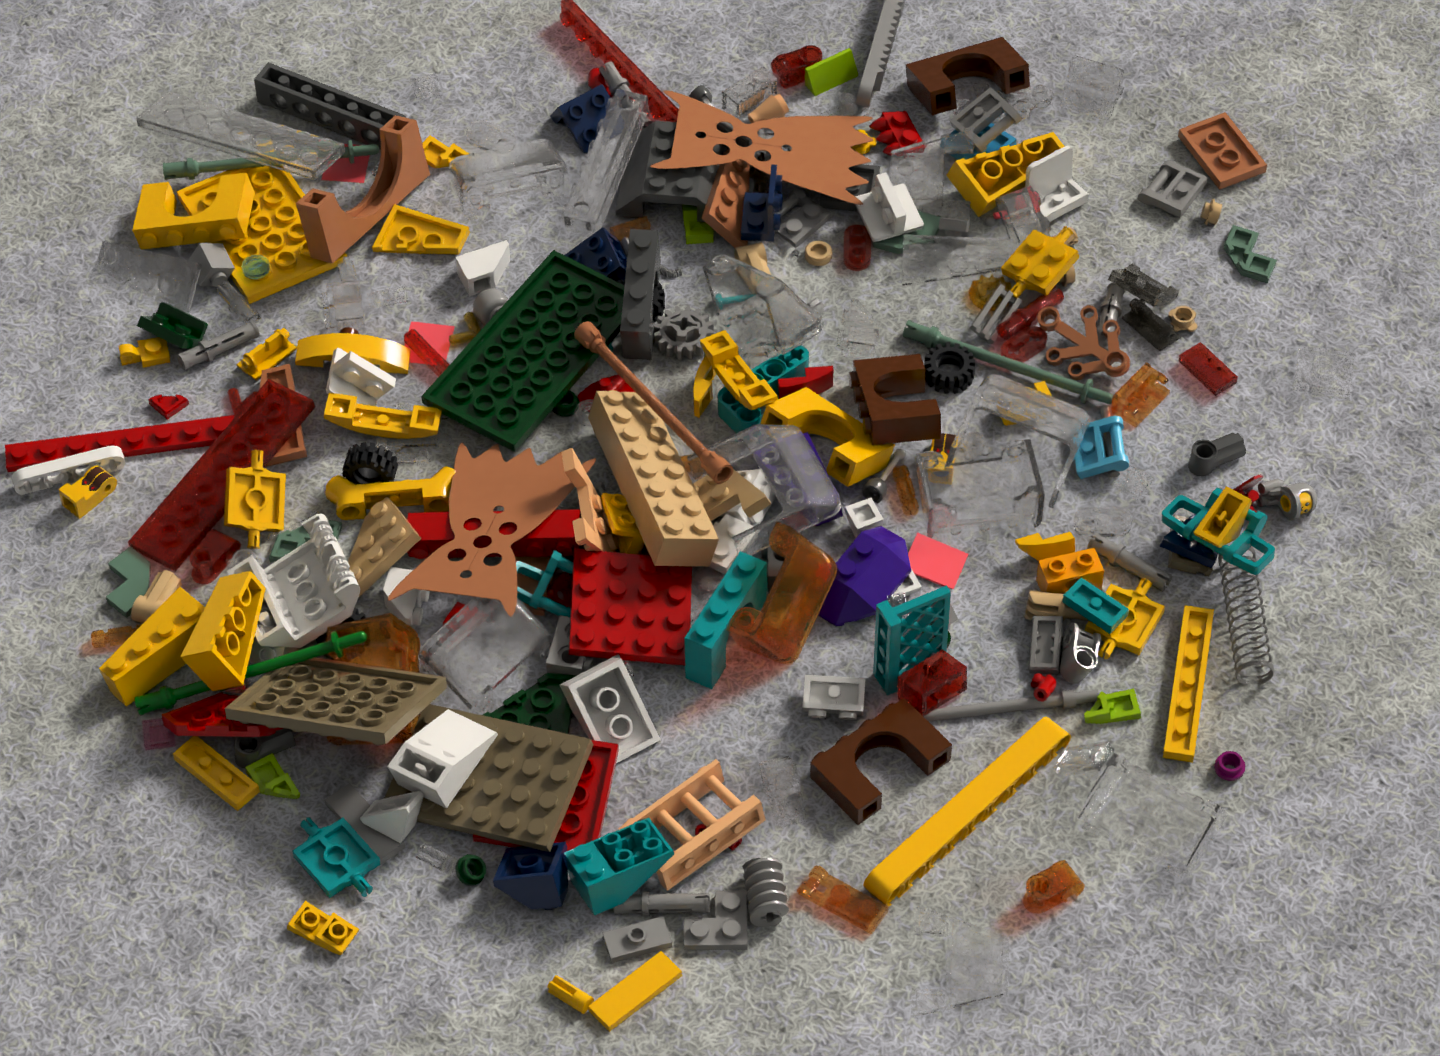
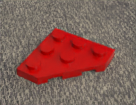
M244 685L161 714L163 725L177 736L261 737L273 735L277 730L283 729L279 727L268 728L266 725L254 723L243 724L240 721L226 719L225 708L248 689Z

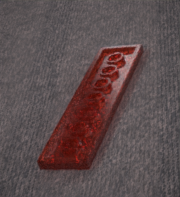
M268 379L128 541L129 546L138 553L176 572L225 513L226 469L229 467H251L252 450L264 451V468L314 410V401Z

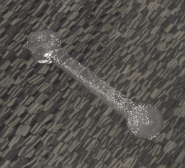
M313 511L308 518L285 528L283 531L269 533L266 537L267 542L274 544L278 534L286 530L291 532L303 526L302 523L316 514H320V512Z

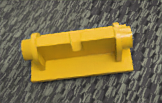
M285 328L281 330L276 329L274 334L265 340L264 344H259L249 353H245L243 359L236 365L254 380H258L261 377L262 370L273 368L293 353L297 347L288 341L290 334Z

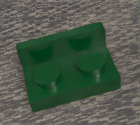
M161 302L157 312L153 313L152 316H140L137 326L182 349H191L198 346V342L202 341L208 324L166 302Z

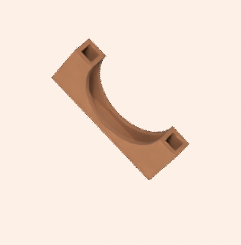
M395 115L379 129L381 156L378 171L367 195L354 208L344 212L339 206L334 193L314 188L296 203L311 258L334 263L377 222L386 216L394 204L397 205L430 175L417 120Z

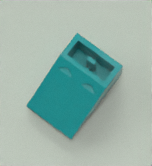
M650 818L637 821L632 825L564 852L570 880L593 915L623 904L674 855L673 849Z

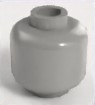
M486 289L475 298L473 312L485 326L509 299L499 289Z

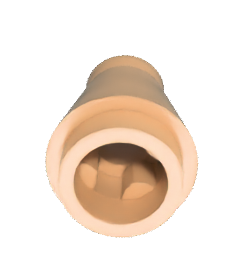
M771 94L747 116L751 123L766 119L782 118L789 112V108L780 94L775 96Z

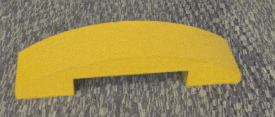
M726 330L700 340V345L714 371L727 390L744 407L755 410L778 400V395L766 380H759L741 358L738 352V345Z
M331 333L314 335L298 340L295 365L324 367V360L332 361L333 351L340 348L347 353L352 351L372 364L380 365V369L386 373L408 374L411 349L387 339L362 334Z
M328 393L324 411V419L343 428L367 435L398 439L423 438L437 435L442 411L438 408L414 405L411 412L357 404V396Z

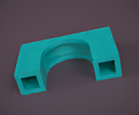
M739 552L684 638L686 679L713 689L726 668V645L736 618L754 624L767 603L766 561L744 552Z

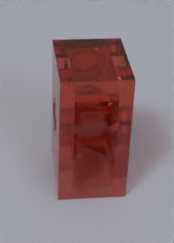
M943 649L897 677L898 700L905 698L923 717L967 690V667Z

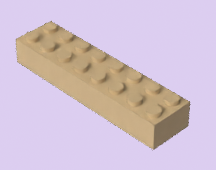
M596 391L588 419L622 495L628 503L627 506L635 519L636 526L654 565L710 567L719 538L663 420L636 392Z

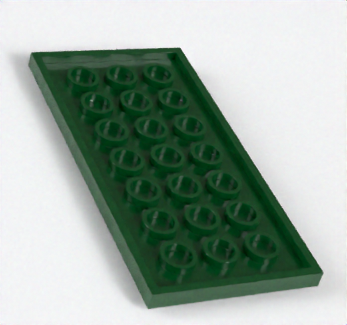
M553 250L421 396L422 403L428 407L438 408L442 411L443 415L516 452L600 356L583 347L575 339L574 333L576 328L583 322H591L606 339L607 347L620 333L625 285Z

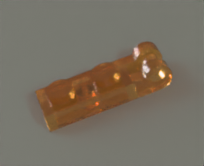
M814 866L809 872L810 878L807 881H803L797 889L800 896L870 934H873L888 913V906L829 875L821 866ZM820 884L827 888L824 893L817 890Z

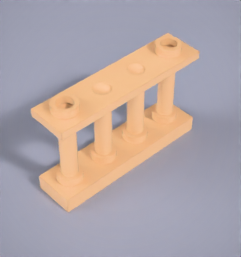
M717 759L707 766L700 768L693 776L635 817L628 819L618 828L620 830L637 821L650 818L657 829L663 825L682 844L680 848L674 851V855L657 871L660 884L667 891L766 820L762 803L755 795L741 802L722 784L724 777L720 762ZM711 790L731 809L730 812L720 819H716L698 801ZM686 808L707 827L694 837L674 819L676 815Z

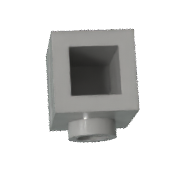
M199 243L188 260L200 286H222L227 282L235 269L223 243Z

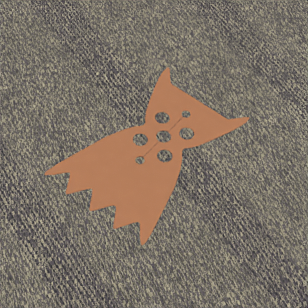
M663 91L680 106L671 158L650 166L651 168H692L744 160L756 169L770 175L771 164L777 165V175H782V180L846 202L863 205L858 198L845 189L869 183V181L848 168L871 162L870 159L854 151L851 147L873 141L872 138L853 128L855 125L873 119L872 117L792 116L745 124L733 115L694 98L673 91ZM728 122L732 124L733 130L728 133L721 132L717 129V124ZM762 128H767L774 132V137L763 139L758 136L757 132ZM703 132L706 134V137L698 138L696 133ZM745 136L752 140V144L748 147H741L736 144L735 140L737 137ZM723 144L729 147L730 152L727 155H718L713 151V147ZM783 145H789L791 146L792 150L784 151L781 147ZM760 150L770 153L771 159L759 161L754 157V154Z
M460 443L455 458V474L452 477L449 496L450 525L455 537L452 541L438 548L409 573L390 593L388 601L413 589L499 600L507 614L512 617L517 604V569L511 545L529 534L551 515L575 488V485L564 472L561 452L545 463L537 465L531 448H527L511 460L505 462L498 444H495L478 457L472 458L464 443ZM596 458L582 464L586 473L594 465ZM497 506L504 507V511L498 514L494 513L493 509ZM468 519H480L482 524L476 530L469 531L463 526ZM512 522L517 525V530L510 535H503L499 532V527L504 523ZM479 536H489L492 539L491 544L485 548H477L473 542ZM454 549H463L466 552V556L460 561H450L448 554ZM497 553L501 555L502 561L495 566H488L483 562L484 558L489 554ZM464 571L472 572L469 578H462L460 576Z

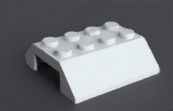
M316 514L302 523L303 527L310 534V540L265 569L251 555L227 571L228 575L251 571L266 588L255 633L256 639L261 646L302 648L353 614L360 594V586L353 572L349 569L348 561L336 537L332 534V528L324 514Z

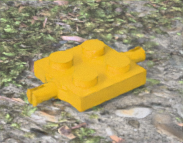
M1064 226L1056 237H1049L1033 229L1001 267L1002 274L1016 282L1010 290L1014 298H1018L1027 289L1035 290L1047 296L1079 258L1078 250L1064 244L1073 235V231L1069 227Z
M252 450L251 467H229L226 469L224 526L241 528L248 531L247 548L259 549L260 532H282L284 530L286 474L271 472L263 468L264 451Z
M1142 578L1135 590L1123 589L1110 584L1105 592L1127 607L1129 613L1128 617L1111 634L1090 620L1086 624L1085 631L1091 634L1094 632L1101 634V640L1104 641V644L1098 651V655L1101 658L1104 656V659H1109L1115 647L1122 648L1136 655L1141 654L1163 616L1165 609L1164 605L1154 602L1146 596V593L1152 586L1148 579L1145 583L1146 578Z

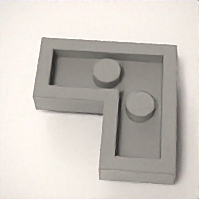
M715 891V918H684V950H748L747 891Z

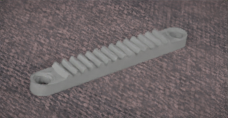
M906 0L884 1L861 79L856 101L857 106L869 108L874 91H880Z

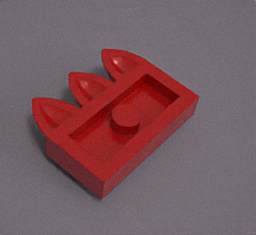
M907 111L882 112L881 117L869 125L870 128L882 132L876 137L877 141L890 144L883 150V153L894 157L916 156L923 154L926 149Z

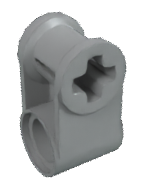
M1071 623L1068 626L1062 640L1063 649L1060 664V673L1066 681L1074 684L1079 683L1096 667L1101 634L1097 632L1091 634L1079 629V626L1075 623Z

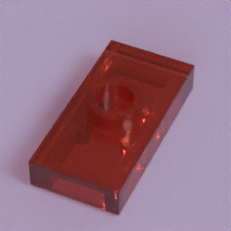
M1201 342L1179 355L1178 361L1215 396L1237 383L1238 376Z

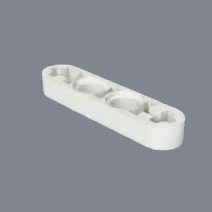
M106 446L18 469L12 475V482L16 493L23 495L53 487L52 485L61 482L63 485L78 481L93 466L98 465L108 473L121 470L125 466V459L120 447ZM81 465H89L87 468L84 469H76ZM54 472H61L57 476H48L49 474Z

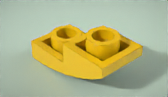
M306 900L287 925V930L338 955L343 954L359 932L357 927L334 912L329 916Z

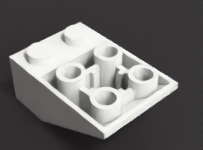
M448 709L406 740L387 768L398 785L412 792L421 791L424 798L447 808L498 733Z

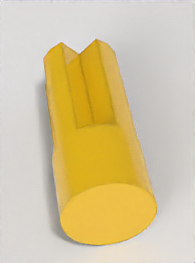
M558 975L554 976L553 980L548 983L547 988H549L548 992L582 1014H585L588 1006L594 1002L593 997Z

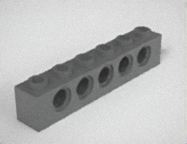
M269 62L254 78L257 102L367 145L376 144L379 150H381L379 129L395 115L406 118L403 114Z

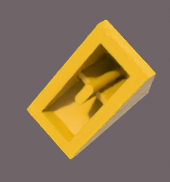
M1226 486L1195 529L1194 535L1218 548L1236 540L1240 535L1252 503L1251 499Z

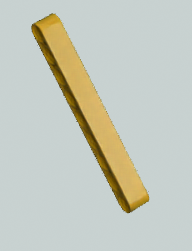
M1047 716L1043 717L879 863L866 877L863 884L864 888L888 907L891 906L890 902L896 896L900 898L913 886L911 883L919 877L921 879L934 867L932 864L940 858L942 860L955 848L953 845L961 839L963 841L976 829L974 826L978 822H984L997 810L995 807L999 803H1005L1017 792L1015 789L1019 785H1025L1038 773L1036 770L1043 765L1045 767L1058 755L1056 752L1061 747L1066 748L1071 740V734Z

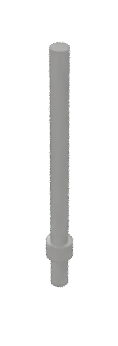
M1065 690L1061 691L1060 694L1050 695L1044 702L1031 697L919 710L918 712L928 721H938L1063 706V709L1075 708L1076 704L1096 702L1099 693L1098 690L1082 692Z

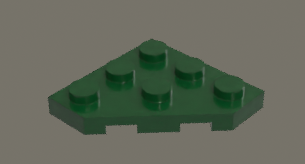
M546 673L537 679L535 685L525 691L521 689L504 700L501 707L492 713L486 712L483 716L569 734L572 710L560 684L572 679L576 675Z

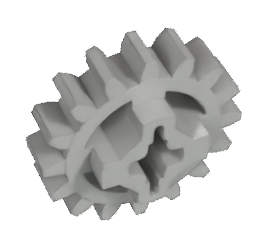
M675 306V312L673 313L665 310V317L658 316L657 324H654V343L658 344V350L660 352L667 350V357L676 354L678 360H681L683 355H687L688 359L692 360L694 353L702 356L703 349L700 345V340L714 334V324L709 322V315L701 316V309L699 308L692 312L690 306H686L685 310Z

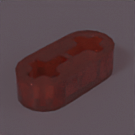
M1030 326L1002 344L1000 355L1024 363L1045 349L1047 333L1041 327Z

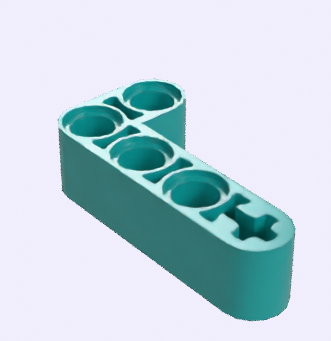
M791 345L753 368L752 372L759 380L765 379L778 395V379L805 377V368L809 367V351L802 345ZM726 387L719 390L717 395L718 416L741 438L753 439L757 437L761 432L759 429L761 423L760 408L750 410L739 403Z

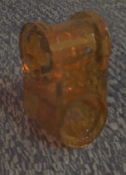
M1061 860L1028 878L1026 882L1027 892L1023 897V904L1028 911L1040 914L1062 902H1067V898L1074 894L1076 896L1080 895L1084 890L1085 884L1068 862Z

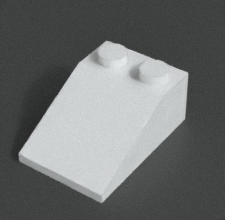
M612 657L560 684L572 712L587 737L591 740L619 745L616 763L661 740L621 658Z

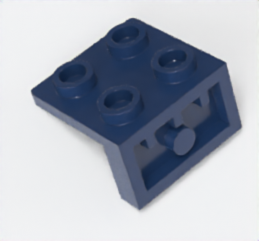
M603 84L560 105L550 115L555 124L564 121L583 153H587L628 131V127Z
M771 164L769 193L745 192L741 240L774 242L775 230L780 231L781 214H777V212L782 210L783 194H778V191H782V175H777V165Z
M603 227L565 254V256L609 278L613 276L617 281L621 279L624 282L627 255L621 242Z

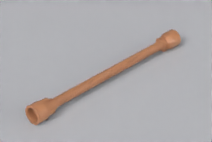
M583 322L576 328L574 333L575 339L592 353L599 354L684 443L700 458L701 467L716 484H722L733 474L731 464L714 451H708L606 346V339L591 322Z

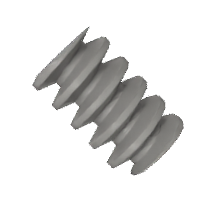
M775 858L751 859L742 866L746 881L745 888L749 902L750 921L756 927L776 926L789 911L786 903L787 895L784 892L786 886L782 882L784 879V874L781 871L782 863Z

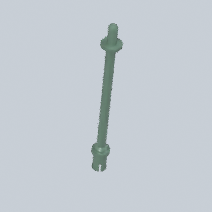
M348 140V147L206 162H197L193 158H187V161L164 162L163 174L164 180L189 177V180L195 179V176H198L199 173L349 158L352 164L355 163L354 157L379 153V147L376 144L353 146L352 140Z
M908 320L906 323L908 328L904 327L903 337L924 343L927 348L931 349L940 343L942 347H945V342H950V347H954L955 343L960 344V349L964 346L968 348V353L972 352L973 358L1080 394L1081 403L1085 404L1088 398L1106 404H1112L1115 401L1113 394L1094 388V380L1088 379L1085 384L943 336L939 328L935 326L929 328Z

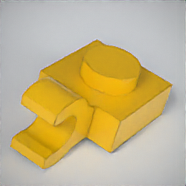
M160 337L138 340V347L131 344L118 346L122 366L141 362L142 367L145 368L170 363L167 342Z

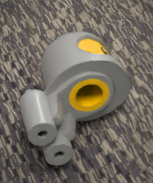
M1273 479L1258 484L1260 494L1256 504L1259 507L1278 505L1289 520L1298 519L1301 514H1309L1316 508V491L1307 483L1299 482L1283 486V480Z

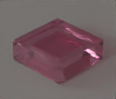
M162 718L142 720L145 751L176 746L175 734L163 725Z

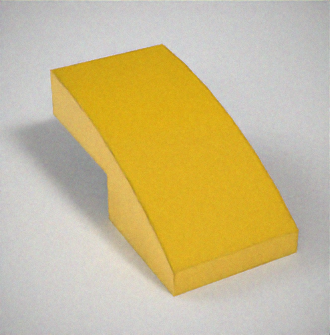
M706 355L697 370L694 380L693 407L694 416L700 418L713 399L712 380L716 376V372Z

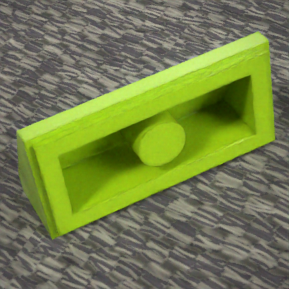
M850 48L805 68V86L814 96L858 77L857 67Z

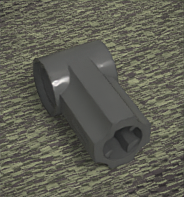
M1230 433L1213 441L1204 439L1196 441L1192 446L1188 462L1190 472L1196 476H1207L1212 473L1215 467L1245 456L1246 447L1244 439L1239 433Z
M283 728L270 736L236 737L234 741V759L236 764L245 769L246 766L271 753L274 755L294 747L296 741L292 729ZM244 749H252L253 751H251V752H245V751H243V750H244Z

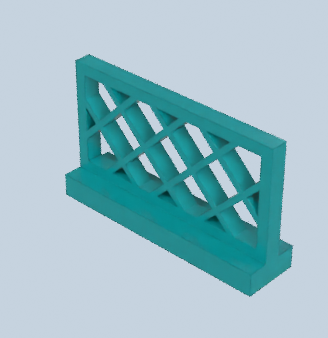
M947 585L893 608L888 600L876 604L873 674L887 696L898 692V681L946 662L951 591ZM910 613L905 619L902 618L903 615ZM922 614H925L919 622H916ZM936 617H938V619L930 626L929 624H930ZM910 628L911 630L903 637L902 635ZM921 632H924L917 640H914ZM934 635H937L930 643H928ZM908 646H910V648L904 654H901ZM920 650H923L916 658L914 657ZM933 653H936V656L929 658Z

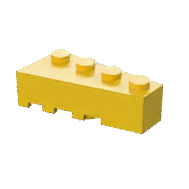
M1051 132L1024 140L1017 145L1000 147L999 150L990 153L983 152L976 154L973 158L956 160L946 176L976 215L980 217L1025 189L1026 169L1032 162L1038 161L1065 146L1055 133Z
M251 571L219 578L180 656L212 691L242 686L244 684L266 590L264 585Z
M179 587L99 668L110 692L127 707L135 701V697L142 696L184 666L186 663L180 656L205 607L183 588Z

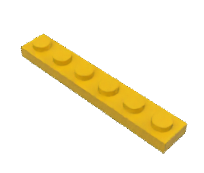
M1184 606L1163 758L1192 763L1194 760L1214 609Z

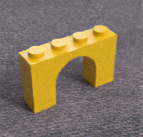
M247 173L221 175L217 194L212 204L195 215L179 217L174 216L177 200L169 182L144 184L132 231L141 250L245 238L255 192Z
M807 387L767 404L759 426L760 430L780 443L808 432V434L824 436L839 444L840 446L833 449L826 471L828 475L847 487L885 469L895 446L893 443L872 445L869 434H864L863 423Z

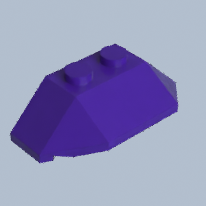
M882 526L861 531L827 573L812 612L836 627L843 626L844 623L876 615V604L889 600L911 572L905 539Z

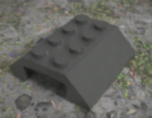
M654 121L629 138L615 211L616 216L643 218L645 202L697 206V222H705L702 219V215L719 165L679 169L651 168V165L671 158L677 123ZM697 132L696 136L698 138H705L706 134ZM723 144L713 147V151L718 155H723L729 149L728 146Z

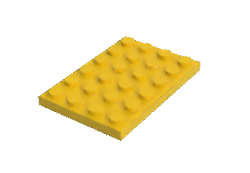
M273 151L265 155H273L276 154V152ZM284 164L227 170L177 191L178 199L189 216L195 215L208 208L215 200L221 175L247 173L255 194L246 237L207 243H223L235 267L230 277L248 304L348 263L346 253H343L334 263L311 258L296 203L305 194Z

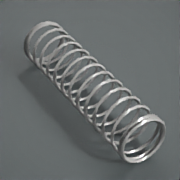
M1250 547L1248 550L1252 552L1253 557H1242L1251 559L1250 561L1256 562V552L1252 547ZM1219 554L1218 562L1221 568V583L1225 596L1224 602L1229 623L1228 630L1230 632L1231 649L1235 662V677L1238 682L1244 685L1264 684L1274 676L1275 671L1274 666L1270 663L1272 661V656L1269 653L1271 647L1267 644L1269 642V637L1266 634L1268 628L1265 625L1266 617L1263 615L1265 609L1262 606L1263 599L1260 596L1262 590L1258 587L1261 582L1258 578L1259 574L1255 576L1248 575L1247 573L1249 572L1245 571L1241 572V574L1245 575H1239L1228 580L1226 575L1228 573H1235L1231 571L1239 567L1231 568L1230 566L1235 565H1228V562H1222L1223 556ZM1253 577L1248 581L1241 582L1244 584L1232 589L1227 587L1229 583H1233V580L1237 578ZM1255 579L1257 580V585L1245 584ZM1245 586L1254 587L1250 590L1239 591L1246 594L1238 595L1233 599L1228 596L1230 592H1235L1237 588ZM1256 588L1259 590L1258 595L1248 593L1255 590ZM1243 596H1256L1252 599L1244 600L1245 602H1251L1257 598L1260 599V604L1244 603L1235 608L1230 606L1232 601H1241L1235 599ZM1256 605L1252 609H1247L1248 613L1237 617L1231 615L1234 610H1238L1237 608ZM1259 607L1262 609L1261 614L1256 612H1249L1256 610ZM1253 614L1259 616L1241 620L1253 621L1260 617L1263 618V623L1247 622L1238 627L1233 625L1235 620H1240L1239 618L1245 615ZM1250 624H1259V626L1249 628V630H1256L1262 626L1265 628L1264 633L1252 631L1240 636L1234 634L1237 629H1242L1240 627ZM1248 634L1262 635L1246 639L1255 640L1263 636L1266 637V642L1250 641L1241 646L1236 644L1238 639H1242L1243 636ZM1254 643L1262 645L1252 647V649H1259L1265 645L1268 647L1267 652L1260 650L1250 651L1242 656L1237 653L1240 648H1245L1243 646ZM1253 653L1265 654L1248 658L1259 659L1266 655L1269 656V661L1252 660L1243 664L1239 663L1241 658H1245L1244 656ZM1261 665L1254 668L1258 669L1264 666L1270 668L1268 673L1256 676L1257 678H1263L1257 680L1258 683H1247L1249 682L1248 680H1243L1239 677V675L1254 677L1240 673L1242 669L1248 666Z

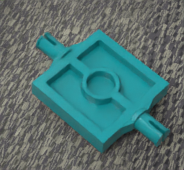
M307 817L306 821L303 820L300 826L309 837L303 844L292 850L293 857L325 894L331 898L351 885H354L363 897H366L367 893L370 894L373 887L363 877L381 865L380 858L343 817L332 825L319 828L312 821L311 817Z

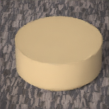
M813 241L805 247V259L814 266L826 265L832 259V248L824 241Z

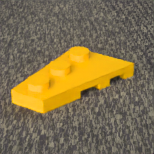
M394 204L372 246L373 252L459 255L470 234L468 226Z

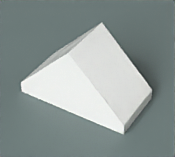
M421 791L375 800L360 817V820L363 824L401 844L416 825L424 795Z

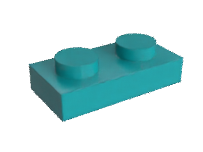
M1082 577L1063 595L1062 599L1064 604L1109 634L1128 617L1129 613L1127 607Z

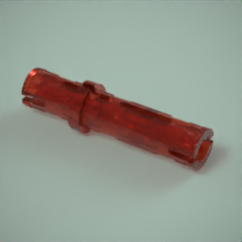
M1055 286L1047 296L1042 294L1024 308L1016 309L1012 312L1010 318L997 326L996 329L1000 338L1004 337V340H1009L1019 331L1027 330L1031 323L1037 319V315L1042 308L1054 307L1064 300L1063 292L1059 288L1056 290Z

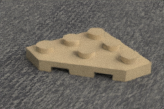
M387 496L382 501L377 502L365 516L348 560L349 569L353 572L360 586L359 597L421 539L401 511Z

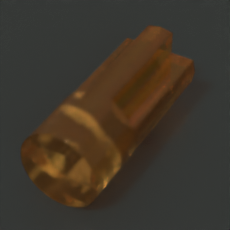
M643 216L610 227V233L621 241L624 237L629 238L630 229L651 230V224L647 216Z

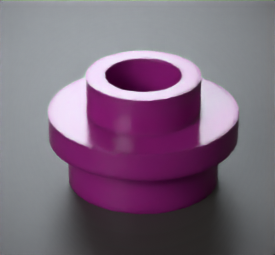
M1234 751L1222 753L1217 757L1214 765L1216 774L1227 781L1240 779L1246 767L1241 755ZM1232 765L1235 769H1229L1225 766Z

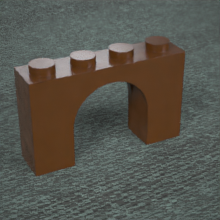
M1003 37L905 64L907 86L931 115L957 109L955 85L952 81L959 78L980 76L991 79L1005 94L1030 87L1029 64Z
M920 354L853 360V371L849 372L850 389H853L854 402L858 404L859 418L863 419L864 434H869L872 445L941 439V413L936 399L896 402L885 399L896 395L925 393V366Z
M902 698L895 704L887 705L881 714L872 720L864 721L856 731L849 736H842L833 747L825 752H819L810 762V778L857 825L878 812L882 805V793L859 771L856 765L859 757L865 752L879 747L897 749L906 754L927 776L951 760L952 744L905 698Z

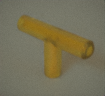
M467 312L463 316L469 331L449 336V342L452 346L471 342L481 331L473 312Z

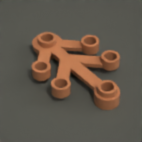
M1087 305L1080 311L1081 319L1085 324L1086 337L1062 322L1056 308L1048 306L1039 311L1037 320L1041 329L1048 332L1055 331L1077 345L1061 349L1057 347L1048 349L1046 360L1050 365L1058 366L1062 364L1063 360L1091 355L1099 359L1098 361L1084 364L1072 362L1068 366V374L1074 380H1081L1086 374L1105 372L1111 377H1120L1129 370V356L1121 351L1119 347L1118 336L1120 334V327L1117 321L1107 320L1102 326L1103 333L1108 340L1107 351L1099 346L1096 327L1098 313L1094 306ZM1088 312L1094 313L1091 318L1085 317V314ZM1048 319L1055 320L1051 324H1045ZM1111 326L1116 327L1115 331L1113 332L1107 331V329ZM1053 354L1059 355L1056 360L1050 359ZM1114 362L1121 363L1118 367L1111 366ZM1076 368L1081 369L1079 374H1073L1072 371Z

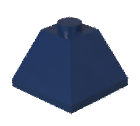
M566 842L553 843L550 852L525 846L506 848L493 879L494 886L531 910H553L557 907H562L568 892V869L564 852L567 851Z

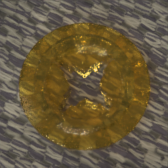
M993 273L990 277L981 275L979 280L972 281V285L969 288V298L976 307L982 309L993 293L991 292L986 296L987 290L990 291L1002 284L1005 287L1004 290L1008 292L1012 289L1011 282H1005L1003 276L995 278ZM1001 296L997 298L989 311L996 310L1003 299Z

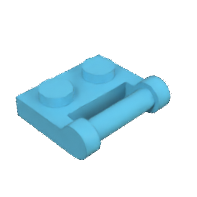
M1110 416L1071 428L1076 471L1080 479L1111 470L1124 471L1129 467V459L1125 455L1122 430L1124 428L1122 417ZM1109 431L1113 456L1106 457L1103 433Z

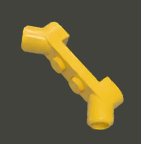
M445 466L430 479H407L403 481L357 485L342 475H337L328 481L325 495L329 501L336 505V514L341 520L365 519L366 509H371L386 496L397 507L424 505V512H448L451 483L455 470Z

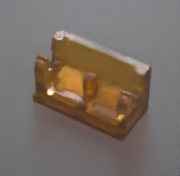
M1146 362L1113 395L1112 413L1122 417L1124 421L1132 426L1137 427L1170 394L1169 389L1158 383L1160 381L1162 384H1166L1169 381L1168 378Z

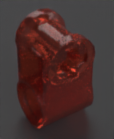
M815 45L804 46L801 49L777 56L771 62L770 67L775 74H778L779 82L784 89L805 82L806 67L823 60L822 51Z
M216 529L210 530L189 555L190 563L193 566L191 574L193 580L199 584L213 582L226 566L231 564L229 562L231 558L239 554L241 549L240 541Z

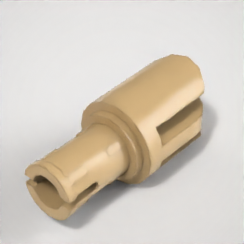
M1030 590L1027 609L1024 615L1025 619L1032 620L1033 616H1062L1063 621L1065 618L1089 621L1062 602L1064 594Z

